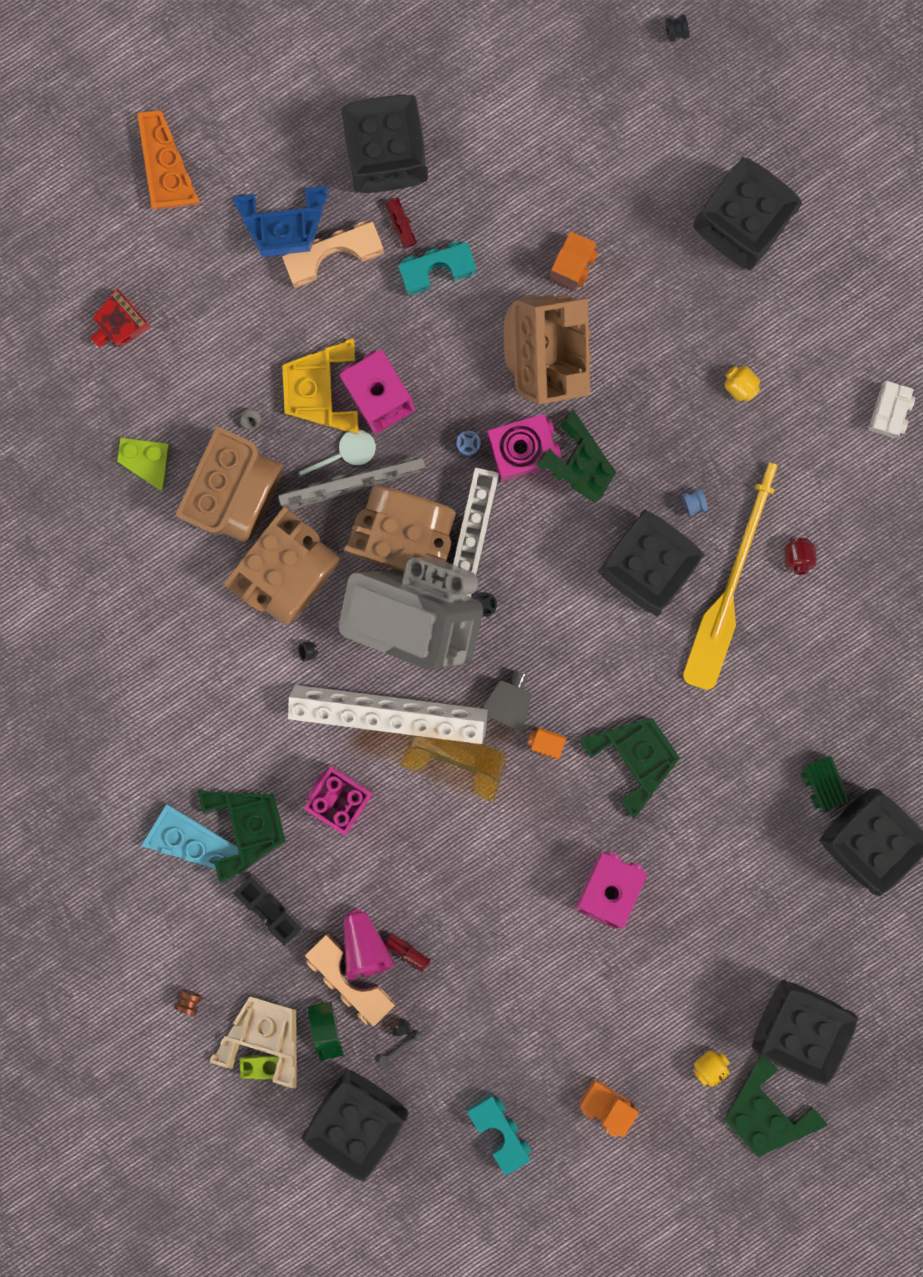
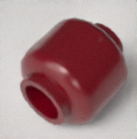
M808 538L791 539L790 543L785 546V566L788 570L794 571L795 575H806L809 573V570L817 565L816 547Z

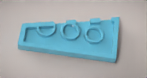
M166 804L141 847L176 856L216 869L215 860L239 854L238 847L169 804Z

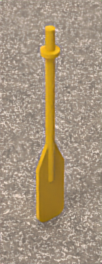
M769 462L762 483L755 486V489L759 492L725 591L703 614L683 672L685 682L705 690L712 689L716 685L736 627L733 595L768 494H774L775 490L770 487L778 467L777 464Z

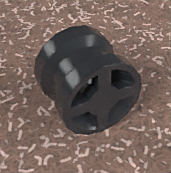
M685 14L679 15L675 19L671 17L665 18V28L669 42H674L677 38H689V26Z
M482 592L474 598L480 601L483 606L482 617L491 616L495 612L497 601L492 594Z

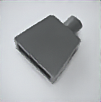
M515 671L510 683L502 680L499 681L482 709H488L487 717L521 732L523 731L532 693L523 690L528 679L527 675Z

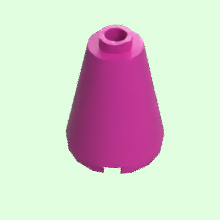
M361 909L348 912V917L344 919L347 979L355 980L359 974L368 977L390 969L389 967H395L394 961L368 913H362Z

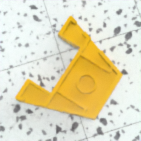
M354 339L346 340L336 346L333 345L325 348L323 351L282 365L285 415L345 432L359 434L358 411L332 412L330 364L356 362Z

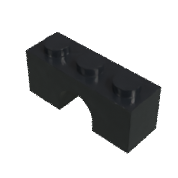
M254 874L233 892L249 910L255 912L268 927L267 929L284 946L303 929L304 925Z

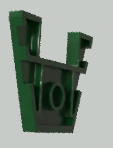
M571 410L560 424V427L577 443L566 464L549 448L542 454L536 465L542 470L548 468L554 472L553 477L559 481L563 478L573 484L571 485L573 490L596 503L602 499L616 471L576 412Z
M653 718L579 739V742L590 758L613 745L641 786L620 800L633 819L639 814L640 810L680 759Z
M198 791L203 814L228 808L238 847V855L214 861L220 884L225 883L286 843L274 794Z
M763 1055L758 1056L757 1062L752 1071L749 1072L746 1082L741 1091L738 1092L724 1118L758 1157L828 1125L813 1107L809 1108L794 1123L784 1115L760 1088L763 1083L778 1071L775 1065Z

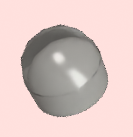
M247 409L243 412L240 423L245 429L255 430L260 424L261 416L257 410Z

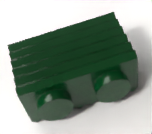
M828 755L802 766L803 772L800 773L804 785L811 788L813 795L810 796V800L815 809L819 808L820 812H826L850 802L832 756Z

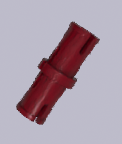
M394 198L385 203V206L391 216L393 230L397 231L403 249L416 245L418 242L412 232L410 218L406 217L400 199Z

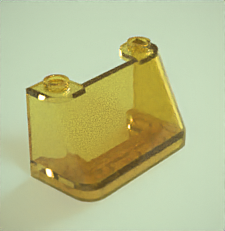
M412 736L400 766L413 771H419L426 767L430 757H434L476 774L473 785L475 793L479 797L493 802L506 766V757L502 752L484 744Z

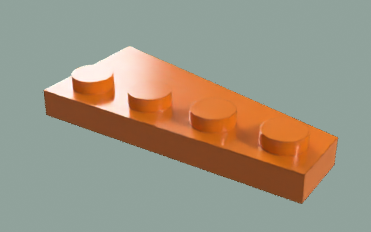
M162 110L137 113L151 210L200 205Z

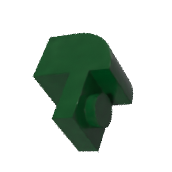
M332 1001L308 1006L312 1039L319 1060L344 1056Z

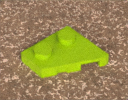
M120 438L117 462L160 491H164L170 445Z

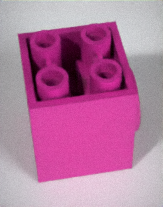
M382 349L377 352L376 350L369 352L364 356V360L357 364L351 363L342 370L343 372L339 374L347 391L374 435L416 411L411 396Z
M545 414L488 430L487 438L501 483L543 471L536 464L542 454L549 448L560 458L559 445L557 442L553 443L551 437L554 433L551 419L546 420ZM516 445H523L527 451L524 454H518L513 448Z
M331 766L328 771L324 770L309 791L306 797L309 801L304 810L346 836L374 794V791L336 766Z
M608 851L596 857L573 910L616 930H620L626 925L648 873L643 872L644 867L634 862L626 864L620 861L621 857ZM606 888H609L613 891V900H609L606 898Z

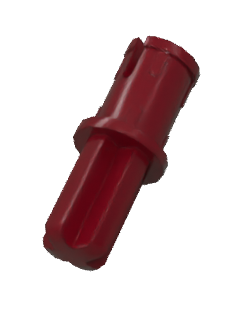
M393 933L388 936L384 943L386 947L402 957V961L406 960L419 969L420 972H423L431 961L430 958H427L413 948V944L410 946Z

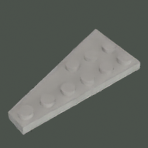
M417 456L404 459L402 464H387L381 466L379 470H367L348 478L346 475H340L332 478V482L325 484L317 482L309 485V488L290 490L285 492V494L278 495L281 506L292 511L426 470L423 458L418 459Z

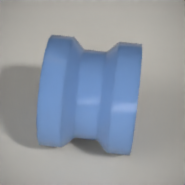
M464 431L458 436L457 449L460 454L472 457L479 452L481 441L478 434L473 431Z
M701 488L696 489L692 494H682V501L689 517L694 516L699 511H708V505Z

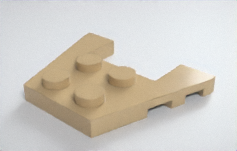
M249 997L233 1022V1028L227 1036H224L219 1050L216 1054L212 1055L209 1062L232 1069L239 1044L279 1056L272 1082L296 1089V1010Z

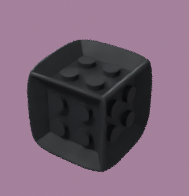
M402 94L352 102L342 107L344 134L355 192L376 193L416 186L428 180L423 134L417 100L414 95Z
M742 157L713 192L702 212L696 216L693 228L705 241L731 261L747 270H752L779 237L790 218L799 210L802 201L790 187L767 169L749 158Z
M644 509L640 513L639 518L611 551L597 573L601 574L608 583L634 603L655 616H659L690 578L702 557L705 556V553L670 524Z
M870 788L851 803L819 839V842L822 843L830 855L852 877L876 896H882L892 889L923 858V830L902 808L876 788Z
M782 979L761 1017L754 1035L752 1048L757 1054L763 1055L773 1063L808 1080L827 1086L835 1076L852 1041L858 1016L809 989Z
M346 1069L319 1106L309 1127L304 1130L302 1141L315 1153L354 1179L365 1182L398 1136L403 1123L408 1118V1110L394 1097L365 1077Z

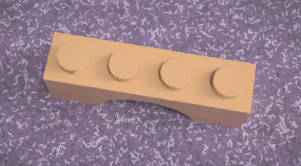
M363 221L354 225V229L350 231L340 230L331 234L332 238L324 241L316 239L313 241L310 252L282 256L294 288L317 280V271L320 263L332 253L348 252L356 256L361 262L384 254V249L374 223Z
M327 933L306 953L307 965L315 972L319 970L325 976L323 981L332 990L335 987L342 994L340 996L342 1001L348 1007L353 1005L359 1011L357 1016L366 1025L371 1023L375 1026L395 1006V1002L379 985L362 989L351 985L345 979L341 971V958L344 949Z

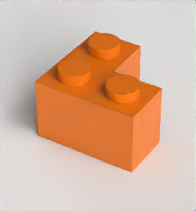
M570 231L552 267L549 280L575 292L578 286L583 287L590 270L587 266L588 264L593 265L598 255V251L595 250L597 243Z
M596 1078L593 1079L579 1101L580 1107L583 1108L581 1112L591 1119L595 1117L600 1119L602 1126H604L603 1130L613 1137L620 1135L624 1138L640 1113L634 1102Z

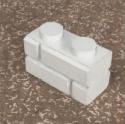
M889 381L882 383L868 430L891 438L899 437L900 433L904 434L908 426V420L905 419L907 410L911 411L915 402V397L912 396L914 389Z

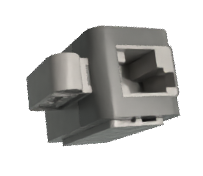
M433 557L410 559L406 564L405 572L391 569L354 573L349 577L339 621L340 633L348 639L427 670L449 668L469 663L474 656L483 616V606L480 601L466 596V594L474 593L477 590V576L471 571Z

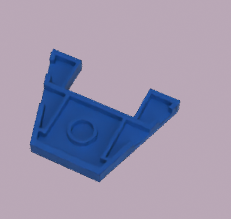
M327 186L305 188L307 208L257 214L255 194L233 196L235 207L261 257L310 252L328 197Z

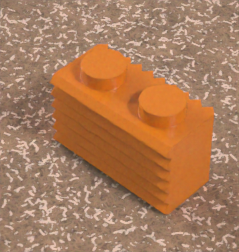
M537 727L536 732L531 730L527 744L531 746V751L540 752L542 755L545 754V756L554 757L557 760L561 756L567 737Z

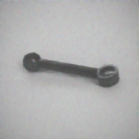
M419 1031L415 1032L412 1038L388 1055H382L379 1059L380 1064L387 1065L392 1057L413 1042L420 1041L423 1038L422 1033Z

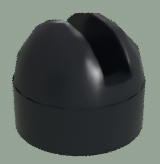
M310 641L300 642L298 646L300 659L303 662L315 659L319 653L318 650H315L317 645Z
M398 1018L393 1022L391 1027L393 1037L412 1033L411 1025L406 1019Z

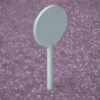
M359 430V434L347 432L341 438L339 454L300 471L299 475L303 476L340 458H343L351 465H364L374 456V439L364 430Z

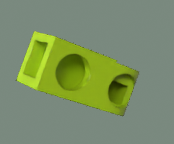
M269 1054L240 1057V1078L273 1079L279 1056Z

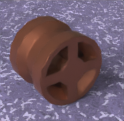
M180 989L178 993L179 1000L174 1004L173 1008L181 1013L196 1016L198 1013L197 1005L202 1001L203 996L190 990Z

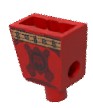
M117 288L94 315L93 320L100 328L90 338L99 348L109 339L117 347H120L150 329L151 326Z

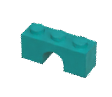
M462 241L453 242L448 245L447 249L441 251L438 248L425 252V256L417 259L416 256L405 258L402 260V264L398 265L408 297L431 289L428 276L430 271L436 267L448 269L453 281L477 274V268L468 242L462 243Z
M491 1093L469 1106L467 1113L479 1133L489 1128L499 1129L503 1133L504 1140L502 1144L493 1149L492 1153L506 1176L531 1161L529 1153L532 1150L525 1139L520 1140L516 1132L519 1131V1128L513 1118L508 1119L503 1112L506 1110V1107L501 1098H495Z

